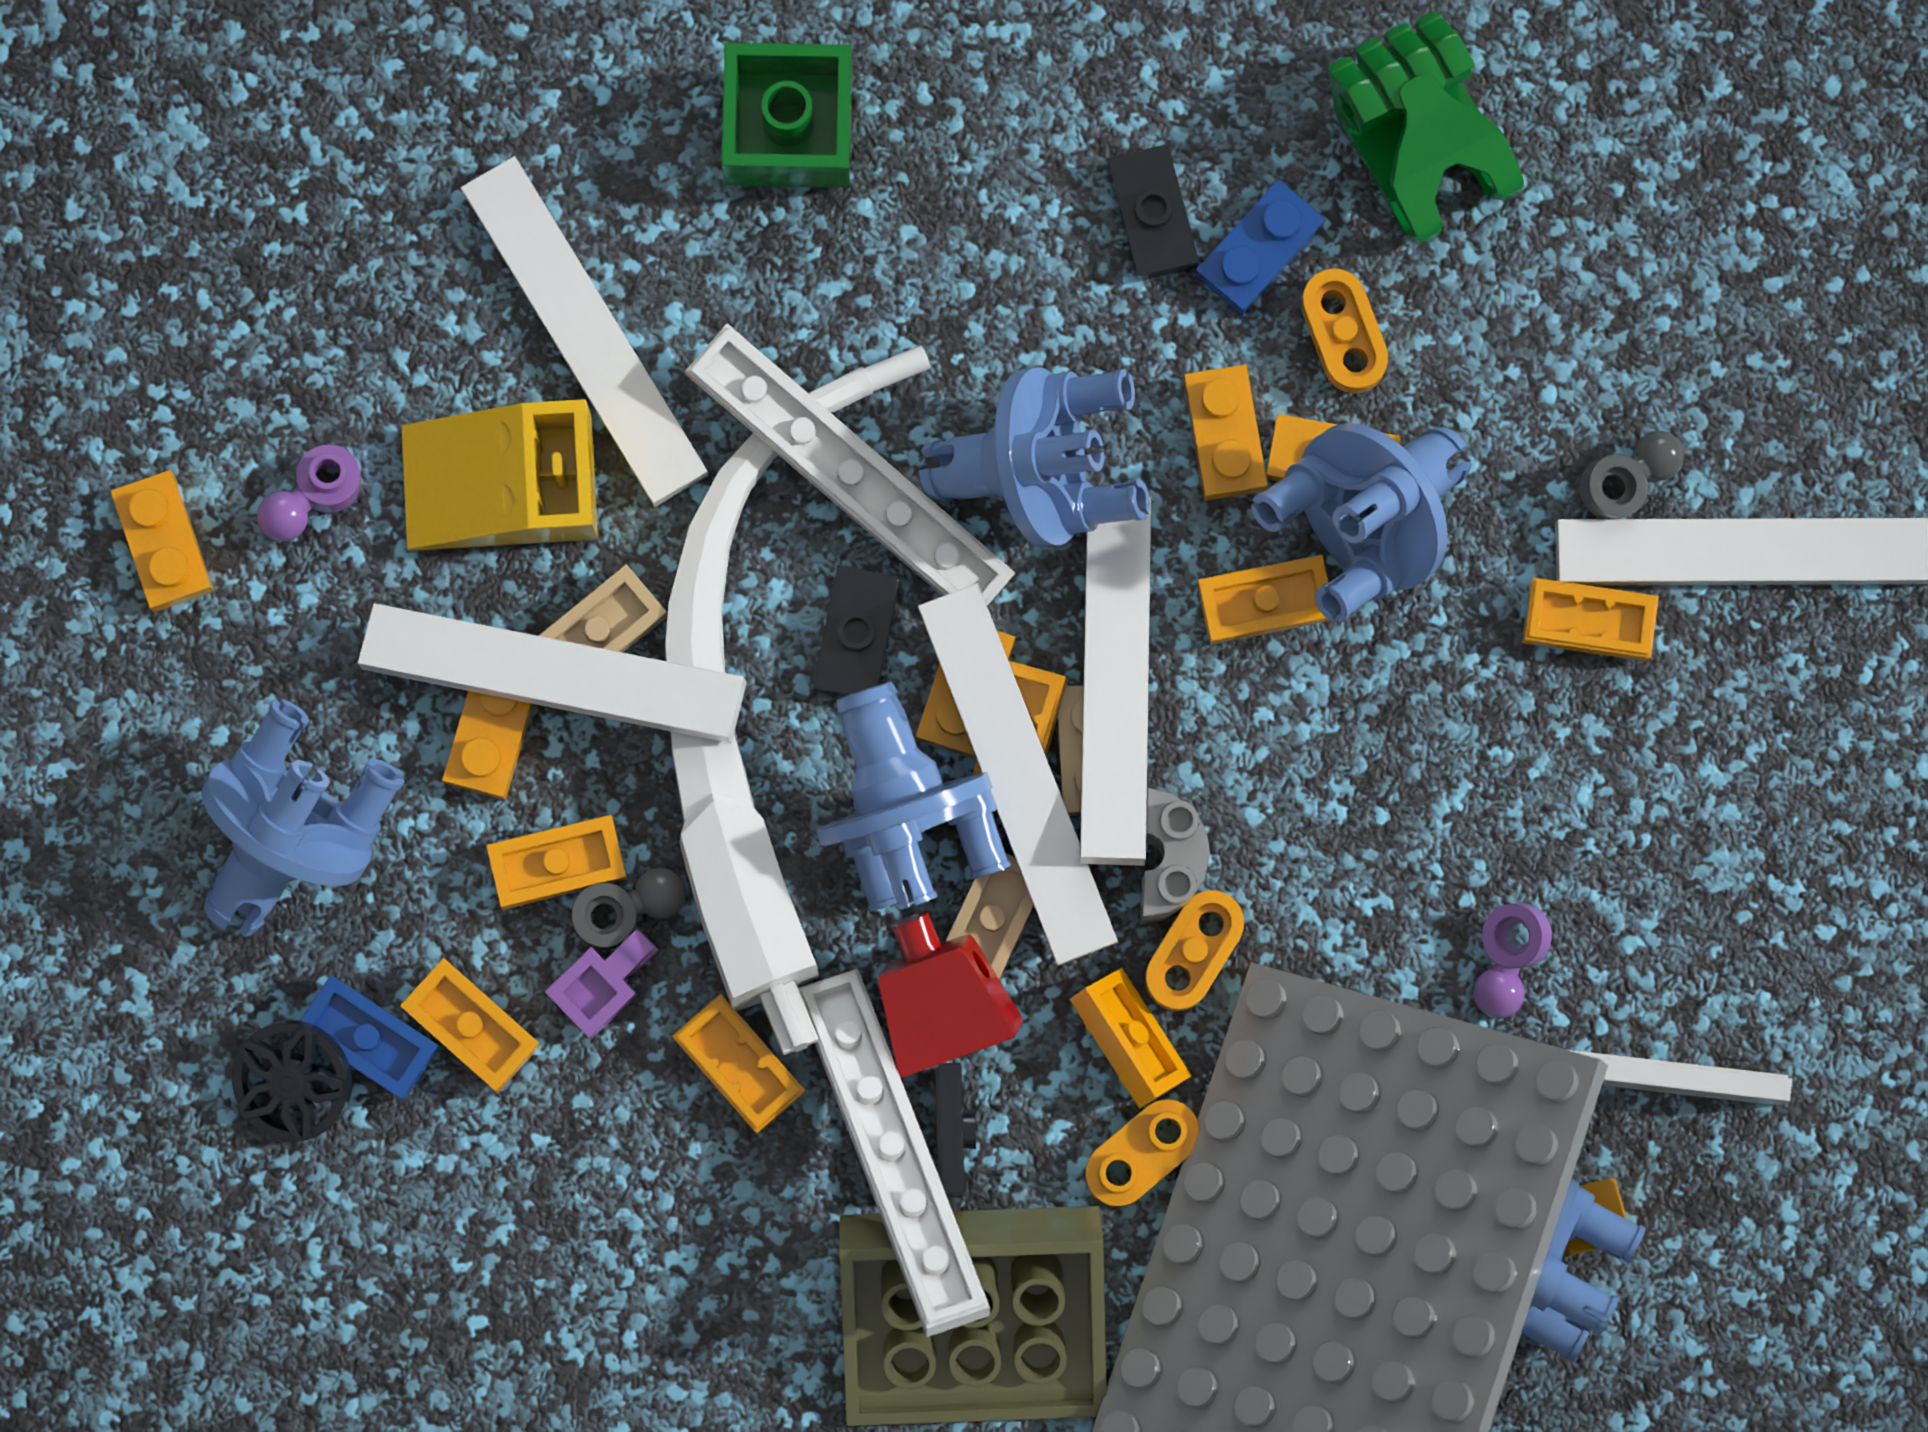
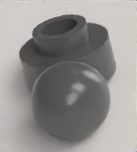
M1652 431L1638 441L1633 459L1626 455L1613 454L1591 462L1583 471L1580 479L1579 490L1582 502L1589 512L1601 519H1619L1634 514L1642 507L1648 493L1647 479L1664 481L1672 478L1680 471L1685 458L1683 445L1676 436L1669 432ZM1605 478L1609 479L1614 485L1615 494L1613 499H1609L1603 493L1602 483Z
M654 868L645 872L639 878L635 890L628 893L621 887L610 883L591 885L584 889L574 902L571 914L573 930L577 937L589 947L599 950L615 948L631 935L637 916L646 914L655 919H665L675 915L685 902L686 889L684 882L677 873L670 869ZM598 907H608L614 912L616 922L608 929L597 928L591 920L592 912Z

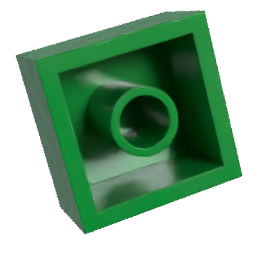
M725 43L722 171L725 186L850 188L851 45Z

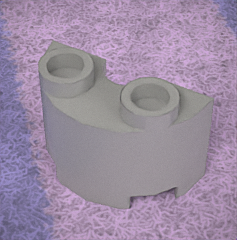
M1151 788L1147 790L1146 843L1156 848L1160 854L1161 864L1153 870L1145 871L1144 877L1141 879L1139 925L1165 921L1171 915L1183 909L1200 889L1205 879L1210 858L1207 831L1200 821L1195 808L1174 794Z

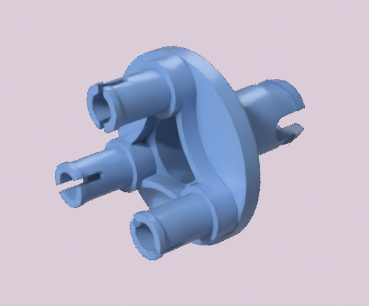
M1042 367L1017 370L1012 373L1002 388L997 405L995 425L987 433L959 436L946 441L939 439L923 446L921 449L923 456H936L940 465L937 468L919 470L920 482L924 492L930 499L942 502L950 501L951 499L964 500L997 495L1005 500L1012 519L1023 536L1029 542L1039 547L1065 544L1075 533L1094 531L1098 524L1146 520V515L1150 511V500L1147 487L1141 479L1095 487L1086 481V471L1098 472L1102 469L1104 465V452L1085 455L1084 449L1103 446V442L1096 430L1091 429L1081 432L1078 423L1084 414L1132 409L1135 401V388L1130 373H1127L1126 369H1119L1115 372L1078 377L1072 371L1052 374Z
M1354 423L1339 424L1315 437L1305 448L1301 459L1288 467L1284 479L1253 498L1252 501L1255 503L1251 505V509L1257 522L1264 529L1271 532L1282 529L1287 522L1305 511L1309 523L1320 542L1333 558L1346 569V571L1331 582L1318 588L1315 594L1316 604L1320 612L1332 622L1338 620V623H1342L1351 613L1370 599L1381 600L1393 590L1413 588L1430 577L1439 568L1446 553L1448 538L1447 522L1440 497L1452 489L1454 485L1462 482L1468 475L1472 465L1469 462H1461L1452 470L1446 468V463L1452 455L1467 444L1457 433L1445 427L1426 430L1420 437L1413 439L1402 447L1394 439L1374 428Z
M892 681L837 700V711L842 715L844 733L856 766L850 792L857 812L815 830L820 846L841 842L845 857L853 858L868 902L867 907L869 911H875L896 904L897 910L911 907V904L915 903V905L937 897L936 890L932 887L918 841L923 840L921 834L923 831L946 821L948 825L955 824L971 870L970 875L972 879L983 877L1011 866L1009 859L1007 860L992 815V811L997 810L991 792L993 787L988 772L977 773L943 783L936 762L917 748L905 710L896 696V693L899 692Z
M274 699L268 707L269 711L251 741L243 742L232 760H226L214 766L202 786V800L209 816L219 829L232 840L233 850L217 875L213 888L207 892L204 911L207 917L223 930L229 924L234 913L238 911L246 918L241 927V934L244 937L253 935L264 924V918L274 908L288 883L293 880L299 879L325 886H343L357 881L371 860V846L381 831L379 820L397 790L404 784L402 774L395 767L382 760L370 759L364 766L365 770L346 801L338 802L325 792L330 781L321 769H318L312 780H305L313 764L302 760H295L287 771L284 759L302 729H305L309 718L301 708L283 699H280L279 702Z
M1571 1178L1521 1334L1566 1357V1360L1573 1362L1578 1356L1590 1330L1598 1336L1602 1334L1607 1326L1605 1320L1607 1317L1611 1319L1619 1298L1614 1295L1610 1296L1566 1272L1568 1265L1562 1262V1256L1568 1240L1572 1241L1576 1236L1627 1265L1637 1250L1646 1230V1227L1638 1226L1594 1202L1595 1195L1579 1187V1182Z

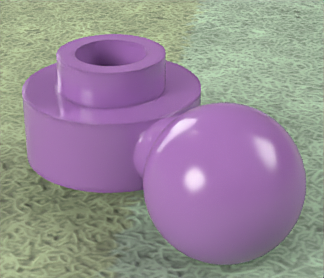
M321 445L308 451L301 458L297 467L296 479L298 488L292 493L277 491L266 496L257 510L258 525L261 531L270 539L286 542L297 538L304 531L308 522V512L312 508L320 512L333 513L350 506L357 498L361 488L360 469L354 456L344 448L335 445ZM324 467H333L340 472L338 479L331 483L321 482L316 475Z
M1526 903L1505 904L1496 908L1489 914L1483 926V945L1495 964L1493 968L1488 969L1478 977L1474 985L1473 996L1479 1010L1492 1018H1507L1520 1009L1525 997L1524 985L1518 976L1520 968L1529 967L1540 962L1547 954L1551 945L1552 931L1547 917L1537 907ZM1520 924H1523L1529 933V939L1525 946H1521L1515 937L1516 929Z

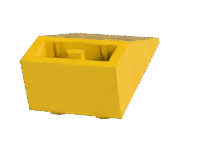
M586 399L519 403L401 425L408 551L598 540L592 416Z

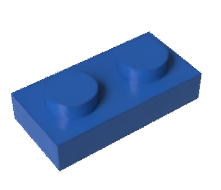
M1278 179L1197 268L1195 276L1237 313L1243 316L1324 226L1326 219Z
M330 975L300 1019V1021L313 1024L327 1032L340 1045L349 1065L404 1101L440 1049L439 1045L333 975Z

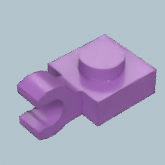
M637 929L606 960L593 947L589 948L545 993L588 1038L593 1039L638 995L625 980L645 965L659 949Z

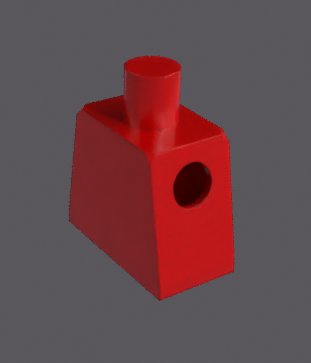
M928 911L908 916L892 925L904 957L887 963L879 974L878 980L900 1078L1015 1038L1023 1024L1022 1017L976 940L970 934L940 943Z

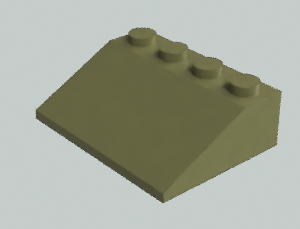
M1099 1206L952 1211L989 1304L990 1316L929 1337L926 1336L881 1215H840L839 1252L847 1426L1097 1417L1103 1397L1106 1396L1104 1247Z

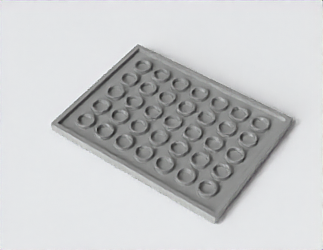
M1251 962L1197 1119L1200 1130L1192 1154L1183 1161L1106 1388V1396L1103 1397L1092 1432H1489L1608 1065L1594 1057Z

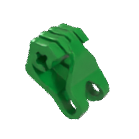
M1438 11L1428 13L1415 22L1416 34L1407 23L1391 28L1384 34L1387 49L1378 38L1365 41L1355 49L1358 64H1355L1354 60L1349 56L1337 60L1327 68L1334 103L1333 107L1340 125L1377 184L1400 229L1411 242L1419 246L1433 241L1442 231L1443 221L1436 206L1435 198L1444 170L1450 166L1457 165L1468 169L1477 179L1484 193L1495 200L1509 201L1520 195L1524 187L1521 170L1502 131L1479 112L1462 83L1472 77L1471 68L1475 64L1460 36L1450 27Z

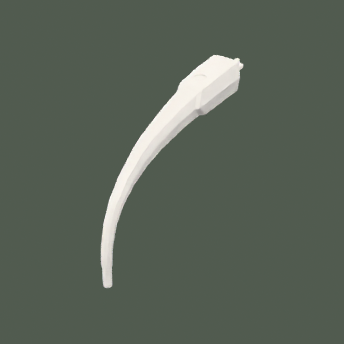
M920 345L868 367H860L808 394L830 413H833L873 394V391L931 369L925 350ZM754 433L748 437L719 469L689 525L668 604L665 661L726 673L722 610L729 551L737 523L750 491L771 462L778 456L774 450ZM736 729L732 744L670 731L671 750L684 823L680 835V847L699 917L731 1006L736 1011H740L762 1002L783 1055L806 1049L808 1045L818 1042L819 1038L798 987L820 977L813 954L784 883L764 819L755 810L738 746Z

